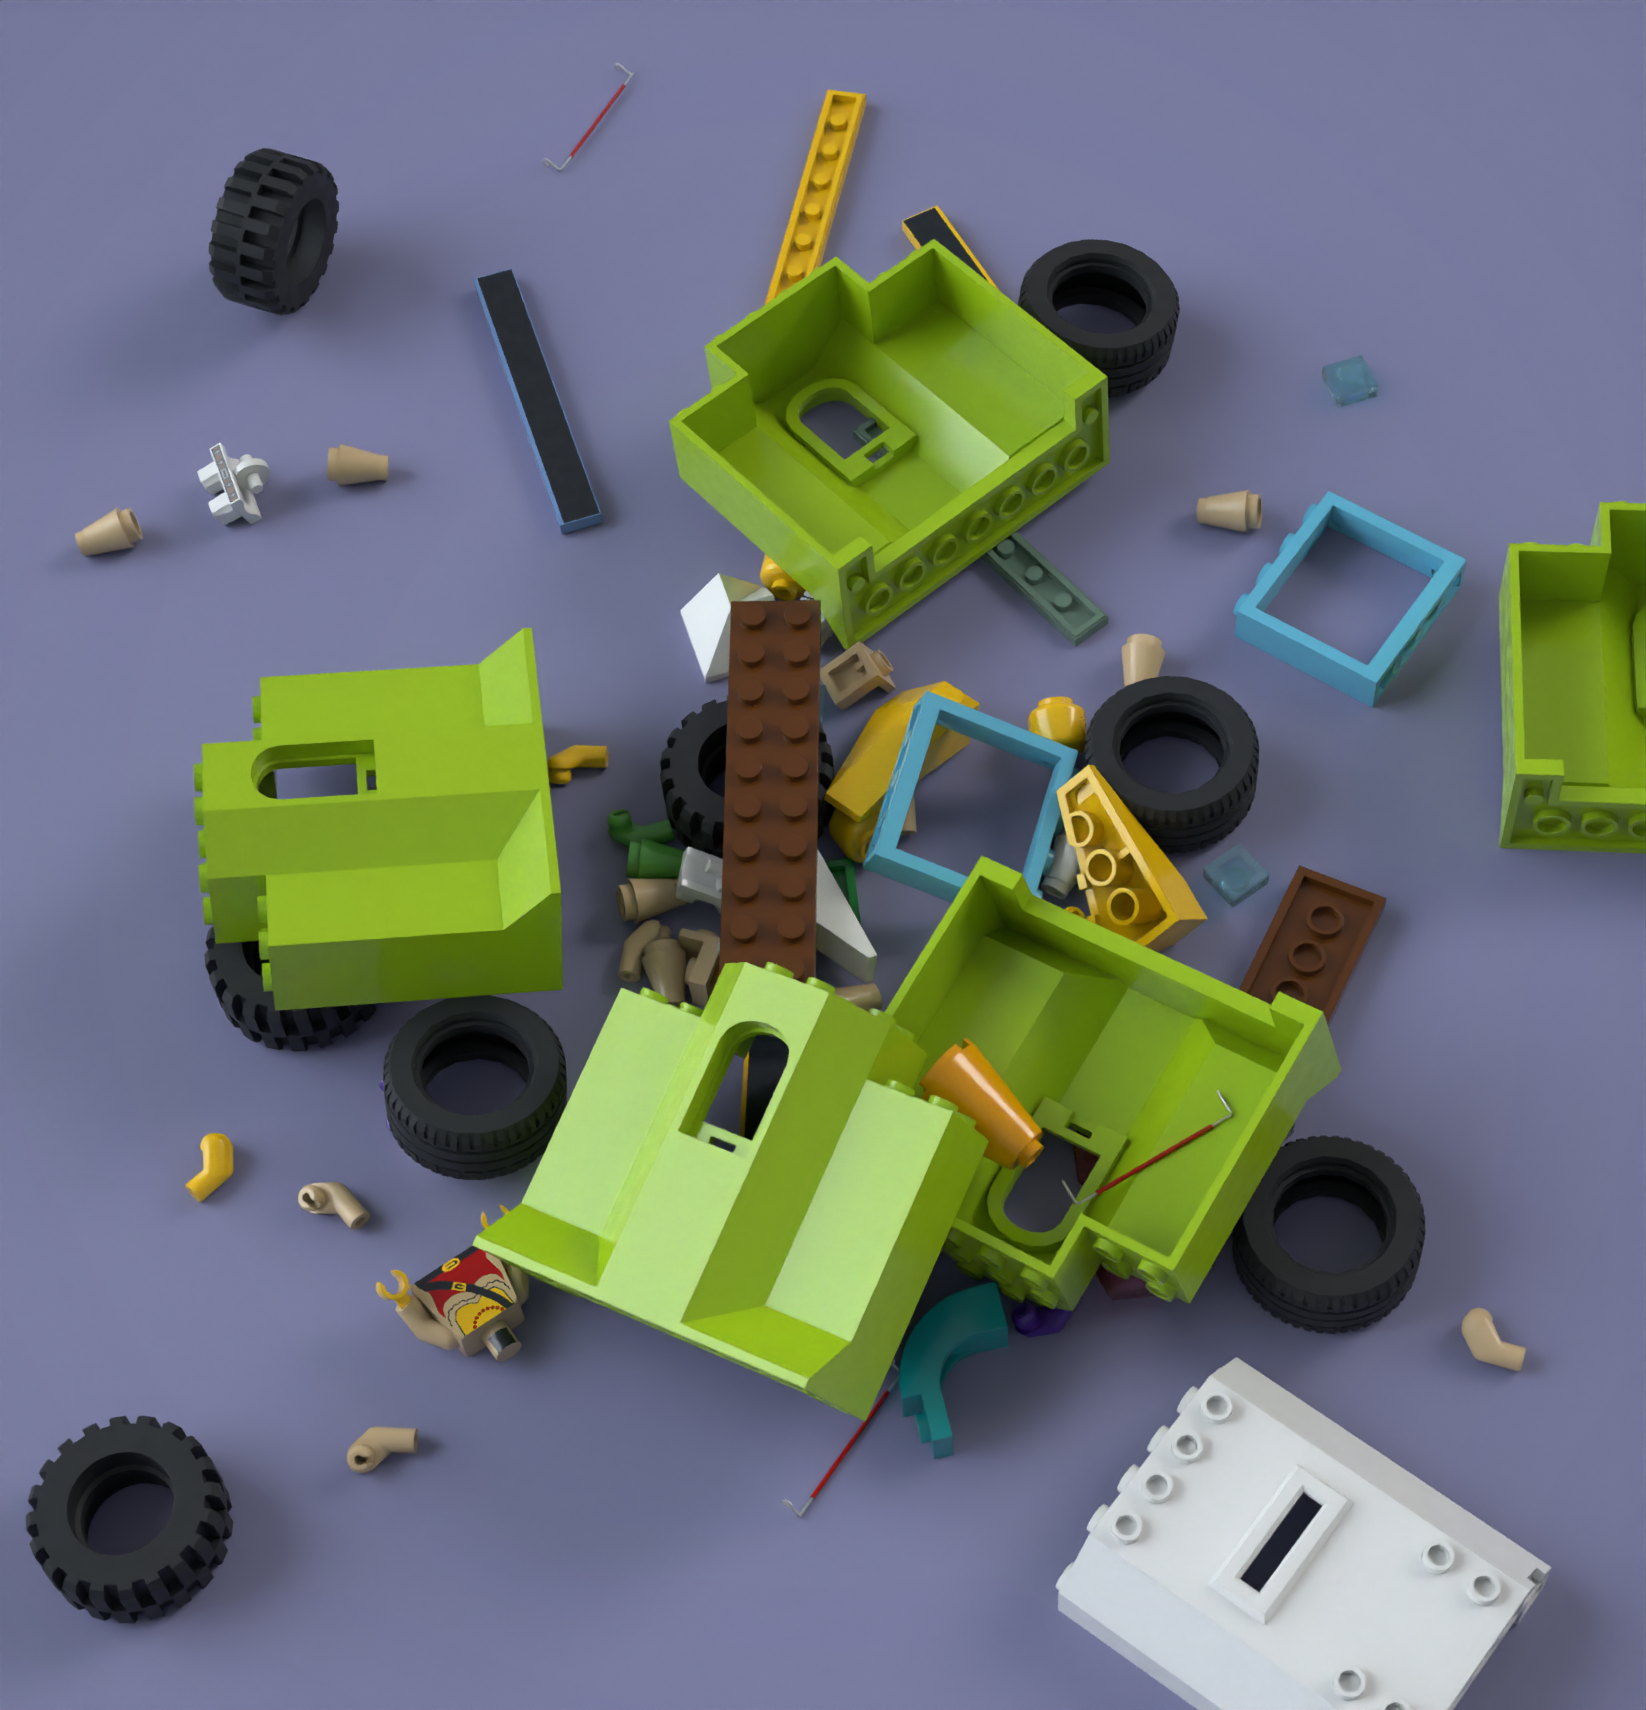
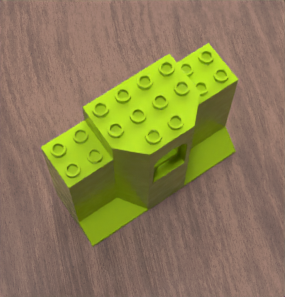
M935 239L920 249L911 252L907 258L888 271L879 274L870 283L836 256L823 266L814 269L808 276L789 289L783 290L776 298L758 310L751 312L745 319L723 334L717 335L704 346L712 390L690 407L682 409L675 417L669 420L680 478L810 593L814 600H821V612L846 650L859 641L862 643L1110 463L1107 376ZM830 401H844L855 407L866 418L875 419L877 427L883 433L848 458L843 459L808 429L800 419L810 409L819 404ZM883 447L889 451L874 463L867 459Z
M1626 501L1600 502L1590 546L1579 543L1555 545L1538 544L1535 542L1509 543L1499 592L1504 775L1499 838L1500 848L1646 854V503H1629Z
M522 628L479 664L260 677V696H252L253 722L261 723V727L253 728V741L202 744V763L193 764L195 792L203 793L201 797H194V816L196 826L204 825V829L198 830L200 859L206 858V863L198 865L200 893H209L210 897H203L204 924L214 926L216 944L259 941L260 960H270V963H262L264 992L273 991L275 1011L563 990L561 886L532 628ZM356 764L358 794L278 799L277 770ZM376 776L377 790H367V777Z
M981 856L884 1012L898 1020L897 1026L916 1035L914 1043L928 1053L913 1088L916 1091L914 1096L921 1098L924 1094V1088L919 1083L937 1060L954 1044L962 1048L963 1039L968 1038L979 1048L1041 1129L1043 1134L1039 1142L1047 1131L1100 1157L1076 1196L1077 1203L1199 1130L1229 1115L1230 1112L1220 1099L1217 1090H1220L1223 1098L1233 1111V1115L1230 1118L1214 1126L1213 1129L1102 1194L1096 1195L1079 1206H1076L1073 1202L1062 1222L1053 1230L1043 1233L1030 1232L1019 1228L1007 1218L1003 1209L1006 1198L1024 1168L1019 1165L1014 1170H1009L982 1156L941 1250L957 1261L955 1267L968 1277L981 1281L982 1277L985 1276L999 1283L997 1285L998 1290L1010 1299L1022 1303L1024 1298H1027L1051 1309L1058 1308L1073 1311L1101 1262L1105 1269L1122 1279L1128 1280L1130 1275H1133L1147 1282L1145 1287L1165 1301L1172 1302L1174 1297L1190 1304L1305 1103L1335 1080L1342 1070L1323 1011L1281 992H1278L1272 1004L1264 1002L1032 895L1023 874L984 856ZM1069 1126V1127H1071V1128H1073V1129H1075V1130H1077V1131H1079V1132H1081V1133H1083V1134L1089 1136L1090 1138L1088 1139V1138H1086V1137H1084V1136H1082V1135H1080V1134H1078V1133H1076V1132H1074V1131L1068 1129L1067 1127Z
M747 962L725 963L704 1011L685 1002H682L679 1008L668 1004L669 999L644 987H642L639 994L621 988L522 1202L479 1233L472 1245L543 1283L578 1298L583 1297L803 1392L827 1406L866 1422L989 1140L974 1129L977 1123L974 1119L957 1112L959 1108L957 1105L934 1095H930L928 1102L914 1096L916 1092L913 1090L914 1085L928 1056V1053L914 1043L916 1037L914 1033L897 1026L898 1020L887 1013L874 1008H870L867 1012L857 1007L851 1001L835 995L836 989L821 980L808 977L806 984L793 979L794 973L771 962H767L764 969ZM769 1035L781 1039L788 1045L789 1056L785 1070L753 1140L751 1141L704 1122L734 1055L745 1059L755 1036ZM715 1139L736 1146L734 1152L732 1153L714 1146Z

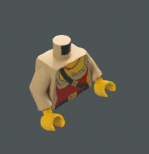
M499 1204L503 1214H507L509 1212L508 1209ZM482 1211L480 1221L481 1225L486 1229L489 1225L486 1215ZM475 1246L466 1249L411 1286H409V1280L402 1271L391 1270V1274L399 1282V1288L395 1294L387 1292L381 1282L376 1283L378 1296L382 1299L394 1300L396 1302V1312L420 1341L447 1351L457 1348L466 1357L474 1355L487 1346L498 1362L512 1358L521 1348L522 1344L512 1329L520 1325L525 1319L521 1306L529 1298V1275Z

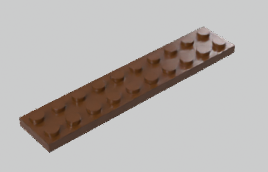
M821 600L731 601L719 976L725 963L747 962L764 969L766 963L771 962L794 973L793 979L806 984L808 977L816 978Z

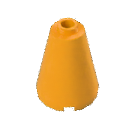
M968 1038L963 1039L962 1048L957 1044L949 1048L920 1081L919 1084L924 1088V1094L921 1099L928 1102L930 1095L943 1098L959 1107L957 1112L977 1122L974 1129L989 1140L983 1153L984 1157L1009 1170H1014L1019 1165L1026 1169L1042 1152L1044 1146L1039 1140L1043 1132L979 1048Z

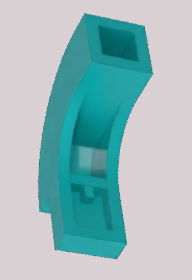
M996 1282L961 1290L940 1301L920 1319L904 1347L899 1370L903 1418L915 1415L921 1444L930 1442L934 1459L954 1455L953 1435L942 1395V1387L948 1373L957 1363L968 1356L1008 1346V1325Z

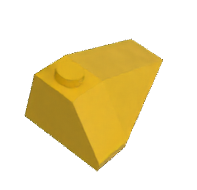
M946 681L900 692L873 712L826 791L824 800L860 824L882 807L913 707L924 693L930 691L977 711L979 710L980 703ZM935 724L918 781L970 743L971 737Z
M1087 765L1056 791L1068 844L1073 846L1076 852L1081 873L1076 875L1079 890H1085L1091 915L1086 917L1087 920L1151 950L1160 952L1175 945L1208 919L1184 878L1094 765Z

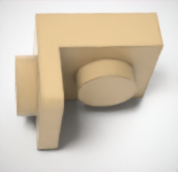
M860 641L820 669L821 680L834 704L841 710H845L877 686H880L888 693L896 689L889 675L894 670L887 657L879 649L873 652Z
M682 928L678 940L681 949L686 950L687 959L690 960L685 972V984L689 985L693 1004L706 1007L719 978L720 958L717 953V946L720 942V937L704 929L692 931Z

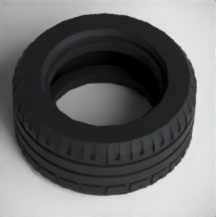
M1095 239L1068 242L1053 248L1038 258L1023 278L1018 300L1019 307L1107 376L1108 398L1124 396L1148 385L1160 375L1169 360L1180 310L1179 297L1174 284L1156 261L1142 251L1126 244ZM1078 304L1101 305L1124 314L1136 327L1129 331L1115 334L1091 333L1070 325L1057 314V311L1064 307Z
M1161 676L1140 680L1117 691L1115 695L1109 697L1100 706V709L1097 710L1090 722L1085 737L1084 768L1087 765H1094L1163 853H1185L1206 848L1208 845H1213L1218 840L1224 839L1247 816L1256 792L1259 740L1253 722L1248 717L1245 709L1223 690L1207 682L1189 677ZM1168 736L1186 738L1203 746L1217 760L1219 769L1211 780L1197 789L1181 793L1154 791L1136 782L1124 769L1122 762L1132 749L1146 740Z
M483 995L448 998L419 1011L414 1017L406 1021V1024L402 1025L399 1032L393 1037V1041L390 1042L383 1065L384 1096L387 1119L392 1135L398 1141L400 1148L404 1149V1152L412 1157L416 1163L442 1176L462 1180H487L512 1174L518 1171V1169L528 1166V1164L537 1160V1157L545 1153L567 1105L566 1061L558 1036L553 1033L551 1026L543 1018L539 1017L537 1013L509 999ZM475 1059L500 1062L515 1070L526 1083L525 1089L513 1103L496 1112L474 1116L450 1112L434 1103L426 1093L427 1085L441 1070L457 1062Z
M1320 1135V1137L1310 1136L1308 1139H1296V1142L1290 1141L1285 1144V1147L1281 1146L1232 1232V1252L1237 1274L1240 1275L1242 1284L1246 1285L1245 1289L1248 1294L1253 1296L1252 1299L1256 1303H1261V1307L1266 1312H1271V1316L1281 1318L1283 1323H1290L1292 1327L1298 1329L1303 1327L1305 1331L1309 1332L1313 1330L1316 1333H1323L1324 1331H1328V1334H1336V1332L1346 1333L1349 1329L1352 1331L1360 1330V1327L1366 1328L1372 1322L1376 1323L1382 1320L1383 1316L1389 1315L1391 1310L1397 1308L1400 1301L1404 1300L1407 1292L1412 1287L1420 1264L1426 1233L1423 1204L1420 1203V1195L1416 1192L1417 1188L1410 1182V1177L1407 1173L1403 1172L1402 1167L1394 1164L1395 1161L1390 1156H1385L1384 1152L1374 1150L1375 1147L1369 1144L1365 1145L1362 1141H1352L1351 1138H1339V1136L1328 1137L1327 1135ZM1315 1196L1336 1197L1360 1207L1375 1223L1382 1245L1377 1255L1360 1268L1341 1273L1314 1271L1294 1261L1280 1246L1273 1226L1279 1215L1297 1201Z

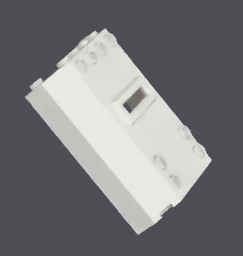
M1236 1357L1211 1374L1200 1389L1192 1386L1187 1391L1177 1408V1412L1180 1413L1179 1417L1170 1428L1165 1425L1161 1426L1151 1439L1147 1451L1151 1453L1141 1467L1133 1464L1126 1471L1117 1487V1490L1121 1493L1110 1507L1105 1504L1101 1505L1092 1516L1087 1526L1090 1534L1075 1562L1069 1564L1060 1576L1056 1588L1059 1590L1058 1610L1197 1710H1454L1512 1624H1519L1544 1588L1552 1567ZM1304 1493L1322 1505V1507L1262 1590L1258 1592L1240 1579Z

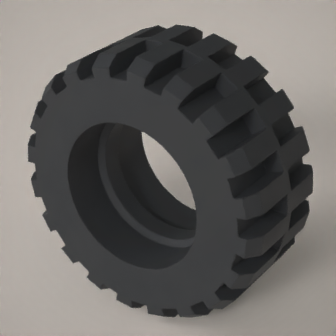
M262 148L249 153L244 157V161L236 165L233 176L228 177L224 185L225 191L223 196L219 197L216 209H218L216 218L212 221L211 232H213L212 241L209 242V254L211 255L209 268L214 276L212 281L224 298L276 315H287L299 310V307L304 306L309 301L310 294L315 293L319 286V280L321 276H324L328 267L329 255H332L334 234L337 233L338 228L336 218L339 212V201L336 199L338 194L337 185L333 182L332 174L321 163L274 149Z
M728 695L726 701L717 703L714 699L703 704L700 713L696 714L692 711L682 719V730L675 728L667 739L668 748L662 751L660 760V779L667 818L671 828L676 830L678 840L687 848L693 846L694 849L723 859L725 798L717 795L708 787L715 777L726 770ZM821 726L819 734L818 839L824 833L823 825L829 823L834 812V806L825 801L824 797L835 778L831 745L827 743L826 734Z
M214 927L208 930L205 942L208 950L204 957L210 982L227 1019L235 1028H241L243 1036L253 1042H260L263 1038L267 1048L283 1050L284 1045H290L292 1051H307L308 1045L316 1043L322 1048L334 1044L332 1038L343 1034L345 1038L358 1030L356 1023L360 1019L366 1022L376 1012L375 1004L275 1011L273 991L264 992L263 977L259 975L262 963L265 961L260 960L259 941L216 944Z
M140 1415L137 1417L136 1423H130L126 1416L110 1418V1426L100 1429L97 1423H94L82 1429L85 1436L75 1443L68 1438L57 1448L61 1453L59 1458L55 1462L50 1459L45 1462L39 1471V1475L44 1481L41 1486L36 1484L32 1486L28 1502L34 1511H30L26 1515V1530L32 1537L29 1545L35 1559L58 1592L60 1591L71 1605L78 1610L86 1608L91 1617L103 1621L110 1619L113 1613L119 1623H136L138 1614L146 1613L150 1620L165 1616L164 1607L174 1602L180 1609L192 1600L188 1593L198 1585L200 1588L205 1589L214 1576L209 1570L213 1563L221 1565L228 1552L222 1539H228L232 1536L233 1520L228 1513L232 1508V1504L222 1477L203 1446L194 1436H186L181 1427L171 1422H166L161 1427L155 1417ZM145 1483L161 1485L173 1492L174 1505L169 1521L161 1533L149 1544L134 1552L122 1555L100 1554L89 1548L88 1531L91 1521L98 1508L111 1495L123 1488Z

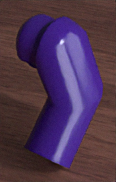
M1082 1297L1073 1311L1058 1308L1051 1309L1046 1306L1035 1307L1034 1304L1028 1305L1026 1302L1020 1303L1012 1312V1321L1015 1324V1329L1020 1334L1029 1338L1059 1333L1070 1319Z

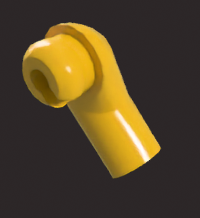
M573 745L552 755L547 761L549 782L552 784L569 783L571 781V768H607L609 759L608 746Z
M209 1133L204 1136L200 1143V1150L203 1151V1170L185 1184L186 1189L199 1203L205 1200L233 1174V1145L225 1134Z

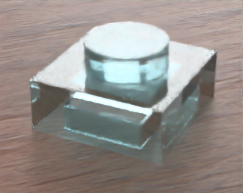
M1362 355L1323 366L1322 379L1337 408L1377 397L1378 384Z
M1240 843L1206 865L1203 869L1205 880L1232 908L1269 882V873Z

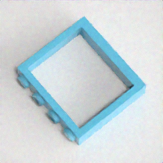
M1328 491L1318 505L1313 503L1307 509L1302 520V526L1297 533L1291 532L1286 536L1280 547L1279 556L1274 563L1268 562L1263 566L1257 577L1256 586L1251 593H1243L1238 599L1233 610V614L1236 615L1235 637L1373 708L1462 587L1467 559ZM1328 527L1432 578L1368 665L1264 612Z
M926 691L913 707L862 868L951 903L967 880L968 876L896 849L935 724H938L1053 770L1022 872L1032 895L1042 899L1043 892L1037 888L1041 875L1045 876L1048 873L1055 856V850L1050 848L1053 835H1057L1064 824L1056 791L1079 773V769L1074 767L1078 751Z

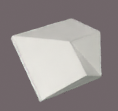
M718 573L680 610L706 683L729 677L731 601H775L774 595L764 586Z

